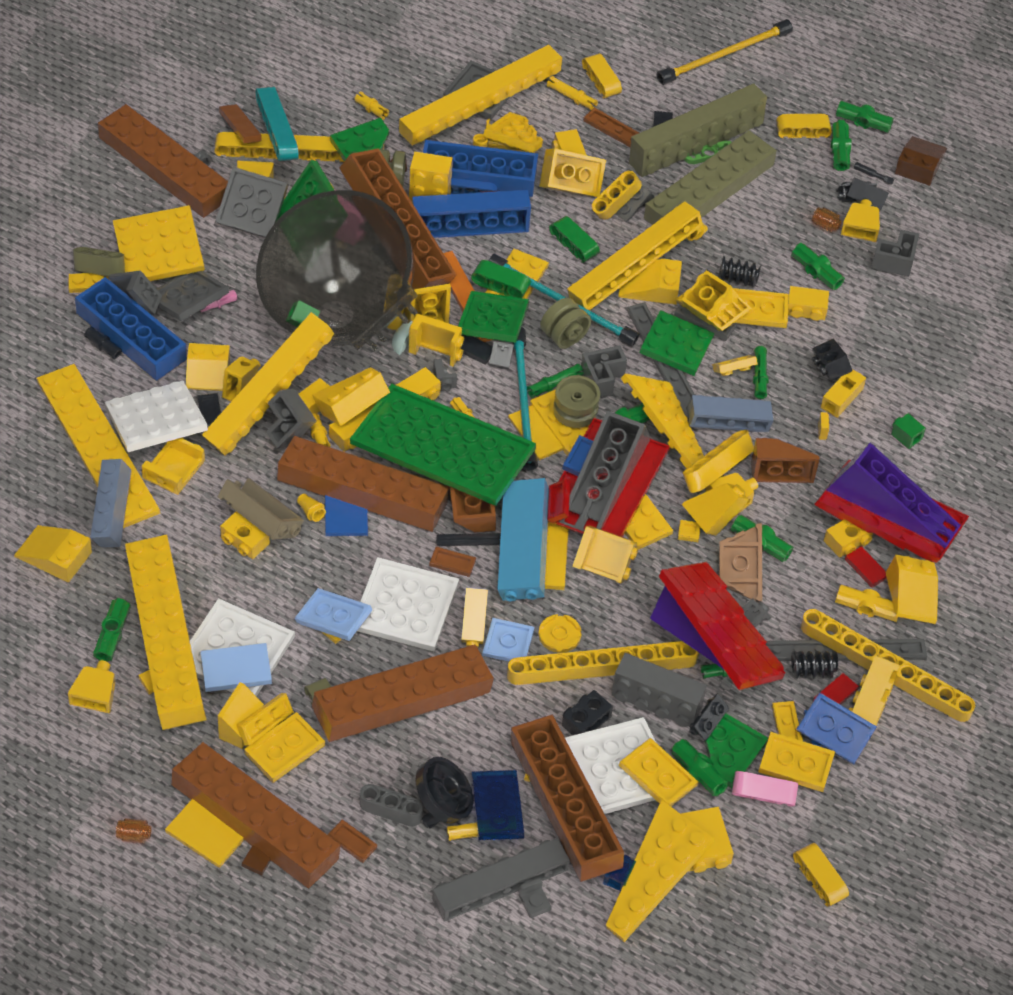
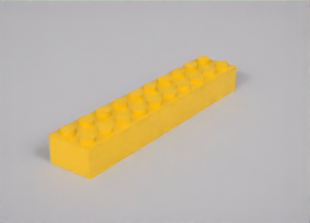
M166 534L126 543L127 558L162 730L207 720L168 536Z

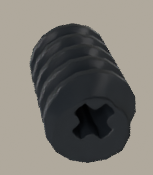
M723 256L719 274L723 281L727 276L729 282L736 278V284H739L743 279L744 286H747L751 281V286L754 288L758 283L761 265L756 269V263L753 262L751 267H749L748 261H745L742 266L740 259L734 264L732 257L726 262L725 256Z
M793 651L791 655L792 672L796 679H798L800 673L803 674L804 679H807L808 673H811L813 679H815L817 672L820 673L822 679H824L825 673L828 672L830 679H832L834 672L838 670V654L836 651H833L830 655L828 651H825L822 655L820 651H816L813 655L811 651H808L804 655L802 651H799L796 656Z

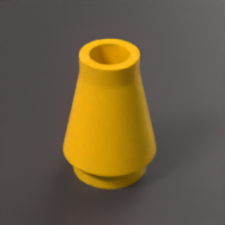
M305 493L298 497L297 503L310 521L318 522L323 519L326 510L322 503Z

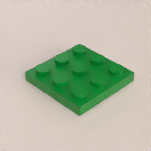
M471 291L458 327L462 328V335L516 343L529 307V299Z
M660 310L639 353L695 376L715 333Z

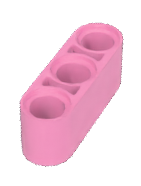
M735 771L732 795L780 805L787 804V806L794 807L798 783Z

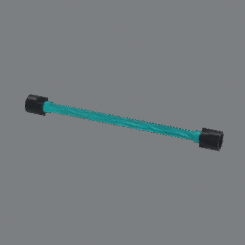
M495 253L488 260L519 272L507 264L508 260ZM529 277L532 288L539 290L550 298L552 297L556 301L565 298V296L554 290L552 291V289ZM579 305L580 309H583L590 316L591 320L619 336L618 340L631 347L637 342L640 333L627 326L623 328L608 320L606 321V319Z
M521 327L516 343H511L514 344V349L516 350L523 438L532 441L523 351L526 346V330ZM535 451L523 466L524 470L531 471L538 467Z

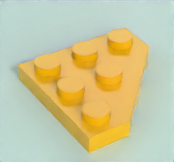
M512 112L507 113L484 129L483 137L489 138L493 142L505 143L512 148L523 149L525 152L535 153L543 144V139L537 136L535 128L528 124L529 120L527 117Z

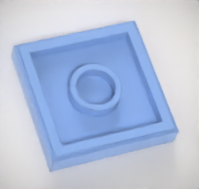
M492 618L482 656L508 662L513 658L527 657L534 627Z

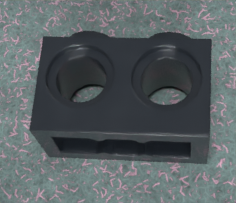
M834 338L812 348L815 355L812 357L815 366L819 367L822 375H826L830 381L853 371L847 354Z
M593 690L588 695L584 694L574 707L570 706L564 711L562 726L572 735L596 730L612 717L613 705L597 691Z

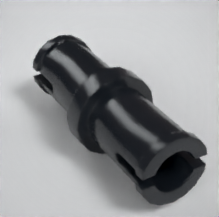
M91 326L85 331L84 337L93 342L98 350H103L114 360L122 354L121 348L112 343L108 336H103L94 327Z

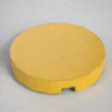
M551 615L540 624L539 640L545 648L552 652H569L580 643L581 627L575 619L568 615Z

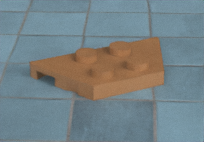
M762 523L756 524L755 527L745 532L743 530L732 538L728 537L720 541L719 577L727 585V588L749 599L753 598L758 603L762 601Z

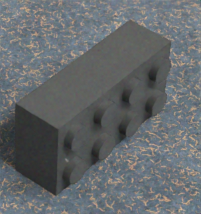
M625 653L615 672L612 696L620 702L627 701L634 704L640 710H649L656 713L660 718H669L676 721L678 725L686 727L690 726L699 716L703 707L707 685Z

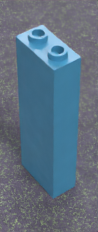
M545 478L513 481L503 495L498 592L503 601H515L518 599L534 600L544 597L549 487Z

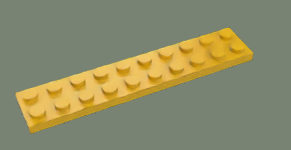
M75 364L37 377V383L97 487L102 460L122 459L131 468L123 528L160 514L158 505Z
M555 389L530 400V405L538 412L568 456L579 435L584 436L590 425L582 428H572L558 421L553 410ZM646 494L625 532L629 540L637 542L636 548L638 550L673 534V529Z

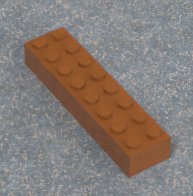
M125 104L98 122L99 138L184 204L190 205V208L201 217L205 218L220 207L228 181L130 106Z
M379 148L350 154L339 169L412 288L420 289L449 284L456 277L455 271Z
M297 436L293 437L278 462V481L323 496L326 495L433 532L448 503V486Z
M476 644L316 691L314 692L312 709L328 741L332 742L490 693L494 677Z
M553 714L511 727V745L580 882L623 868L624 850Z
M204 742L172 769V786L189 799L195 800L241 835L243 840L251 846L254 845L269 856L272 862L308 889L339 860L341 845Z

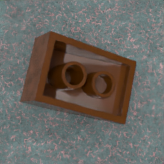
M912 136L902 150L895 174L930 186L947 151V147Z

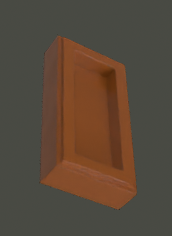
M435 547L429 566L470 577L476 557Z
M343 819L328 834V836L341 845L342 849L362 863L377 849L375 842Z

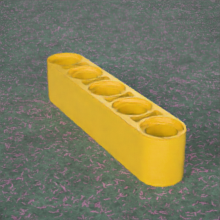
M741 430L732 434L683 471V476L690 493L705 489L753 452L754 445L748 430Z

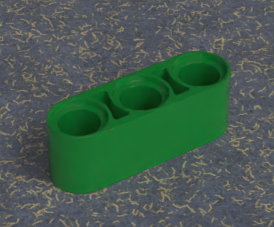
M564 216L549 225L551 235H555L556 239L564 247L567 246L577 259H581V263L600 253L599 246L595 240L570 217Z
M481 260L471 275V279L475 284L502 295L523 298L531 284V280L526 275L488 260Z

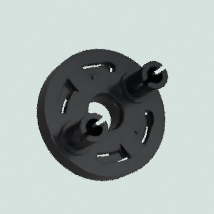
M433 757L419 766L415 778L416 788L423 805L430 812L422 817L424 826L431 829L439 822L454 824L466 818L473 809L474 798L470 783L462 770L452 761L443 757Z

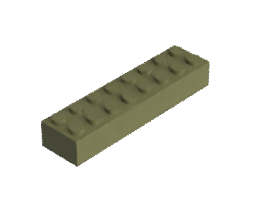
M753 83L631 136L629 164L641 177H644L675 162L684 160L688 153L689 156L692 155V152L698 154L705 145L712 147L718 142L729 140L754 127H759L764 122L767 96Z
M748 130L647 202L644 219L653 225L684 201L700 211L702 218L774 165L777 150Z

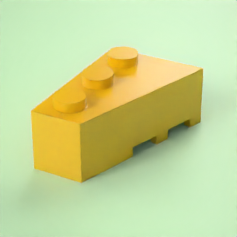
M370 367L312 396L321 414L342 426L390 393L381 373Z
M875 656L868 674L863 675L860 683L861 691H856L852 702L855 703L854 708L850 707L849 710L877 726L893 688L900 665Z

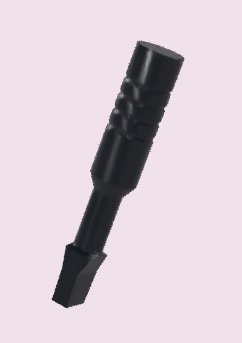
M856 162L854 165V169L871 177H877L891 185L894 182L893 178L877 173L876 170Z

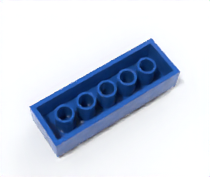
M425 140L423 153L453 157L452 178L490 182L498 187V191L528 190L529 196L533 197L538 153Z
M528 190L412 197L414 207L434 238L529 232L531 203Z
M106 277L75 297L76 313L103 336H108L112 343L121 348L125 355L156 381L187 360L186 343Z

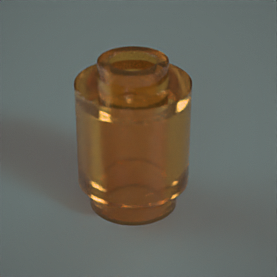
M818 207L812 217L815 225L829 232L837 231L842 223L839 214L824 207Z
M125 818L117 823L116 837L125 842L145 843L146 839L151 837L152 828L151 825H148L147 820Z

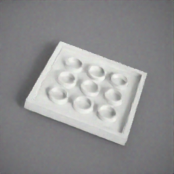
M184 381L154 387L143 392H135L131 395L114 398L105 402L107 412L127 452L208 430L207 423Z
M377 557L360 601L371 605L372 612L357 631L435 652L459 585V579Z
M218 598L190 640L197 676L204 680L201 651L262 643L267 644L270 672L272 673L293 641L295 632ZM264 685L247 688L257 697ZM227 689V691H229V692H231V693H233V691L235 690V689Z
M644 717L565 738L604 814L655 801L649 793L619 766L623 758L650 737L655 741Z

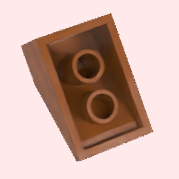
M756 438L751 459L752 477L757 482L814 483L820 458L816 454L779 439Z

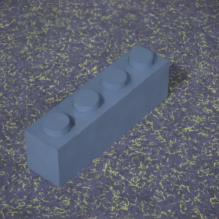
M692 395L687 407L690 427L769 432L773 423L771 401Z
M122 459L102 460L90 536L99 547H120L131 476V468Z

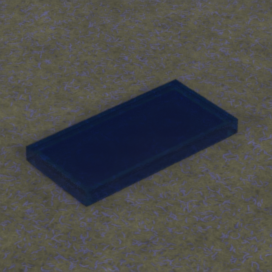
M517 770L472 771L478 840L524 839Z

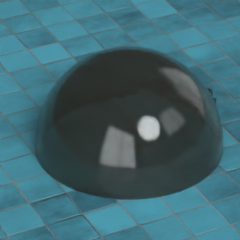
M333 190L313 195L286 211L275 222L263 241L256 265L258 293L269 315L291 334L298 327L286 322V318L292 304L296 301H301L319 310L318 317L329 325L334 332L331 341L324 346H346L352 344L358 350L367 343L374 352L378 348L370 340L373 336L376 335L381 342L385 343L387 338L381 331L389 326L397 316L404 324L408 322L407 317L401 313L405 307L414 316L418 313L410 304L418 296L412 288L415 258L410 236L397 213L382 200L372 195L352 190Z

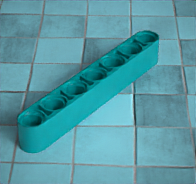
M256 88L257 105L278 161L298 160V146L276 88Z

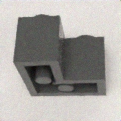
M900 229L897 243L878 239L871 268L909 277L919 233Z
M621 345L582 354L581 366L583 370L581 371L584 372L583 375L585 377H588L597 384L601 394L600 398L613 395L615 377L623 376L626 372L627 359Z
M295 389L280 390L268 402L278 420L266 433L276 448L288 447L294 436L301 437L317 422Z

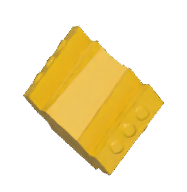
M707 270L697 277L696 283L675 299L682 307H686L692 314L709 325H713L718 331H723L731 326L732 323L752 309L737 295L731 285Z

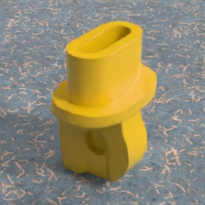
M702 222L703 226L689 235L687 239L689 241L700 239L706 233L708 227Z

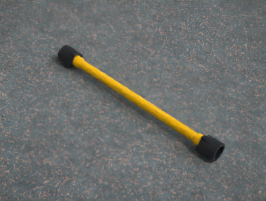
M788 19L774 24L771 30L673 69L668 67L656 73L657 80L662 85L668 84L676 80L679 74L772 36L781 37L793 31V26Z

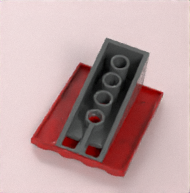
M606 411L603 420L597 418L592 420L583 436L592 440L593 444L579 476L564 470L559 481L567 479L570 482L569 517L556 521L554 524L582 535L586 526H592L623 537L656 473H658L670 446L651 439L645 424Z

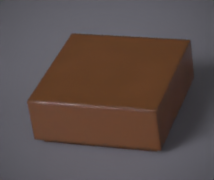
M252 845L242 862V867L262 876L270 864L271 858Z

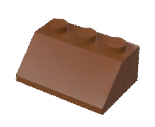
M450 487L455 523L475 533L496 531L495 505Z

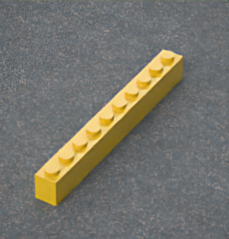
M547 45L400 118L399 133L412 146L422 142L442 130L452 127L456 123L468 119L470 116L482 112L486 108L498 104L500 101L561 71L562 57L550 45Z

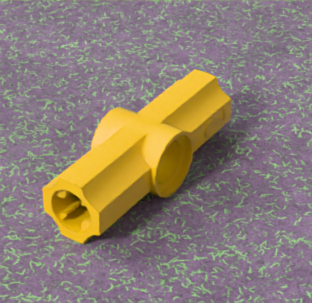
M840 585L835 603L857 609L860 615L862 613L868 615V617L876 615L897 622L898 617L895 614L893 601L880 597V594L872 589L860 591Z

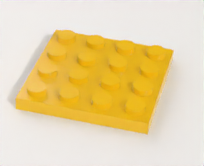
M190 205L113 220L119 252L124 254L125 272L141 271L149 281L205 270Z

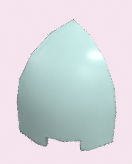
M413 321L409 323L404 322L393 335L392 347L398 355L409 346V328Z

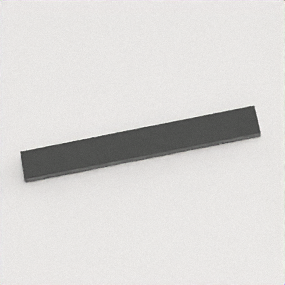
M645 302L628 306L626 310L638 333H640L643 342L655 321ZM653 359L663 380L670 382L673 386V391L680 401V406L689 423L687 407L692 395L695 394L683 371Z
M869 639L904 660L927 659L924 639ZM817 640L767 641L766 646L779 661H791L793 651L796 656L799 651H802L804 655L808 651H811L813 655L816 651H820L822 655L825 651H828L831 655L834 651ZM845 642L849 646L853 645L850 642ZM837 653L838 661H851L843 654ZM864 653L866 656H872L870 653Z

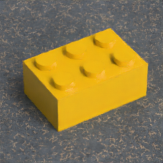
M414 151L410 167L409 198L411 202L412 197L451 194L453 157Z

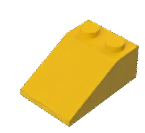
M546 149L539 187L598 197L601 192L606 160L559 149Z
M670 259L656 260L621 286L618 297L677 305L675 299L678 298L682 261Z
M445 284L410 290L405 300L407 323L413 321L416 314L449 323L451 285Z
M37 525L15 553L14 557L69 583L92 553L91 539L71 529Z
M895 554L886 571V577L896 616L936 624L938 575L935 563Z

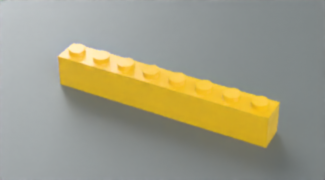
M684 201L567 288L569 297L578 305L591 310L703 226L700 211Z
M311 312L202 436L223 455L233 451L238 441L249 433L250 428L256 421L263 417L264 412L270 407L268 402L280 390L288 389L295 377L300 375L304 371L305 366L316 358L319 350L331 341L334 332L329 325Z

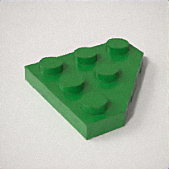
M378 118L330 135V141L343 161H345L353 153L378 148L383 149V145L389 137V128L382 118Z
M725 713L709 738L704 742L708 756L714 763L713 767L728 781L727 786L733 788L735 771L747 772L766 746L769 738Z

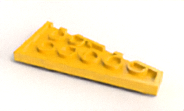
M626 373L620 378L624 384L628 383L633 389L631 394L634 398H638L644 404V412L661 434L665 433L669 438L667 442L669 446L675 448L680 453V461L686 469L704 456L670 382Z
M661 800L609 916L606 928L625 942L714 843V838Z

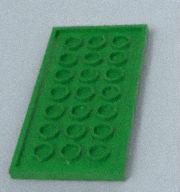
M392 383L388 387L390 393L375 404L350 437L351 445L495 506L536 449V443Z

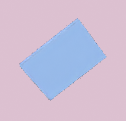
M318 588L297 614L295 621L303 626L350 641L372 612L371 605Z
M266 643L201 651L205 692L235 689L239 682L244 683L247 687L272 684Z

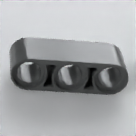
M374 784L364 785L360 789V807L362 810L413 827L421 823L423 805L418 799Z

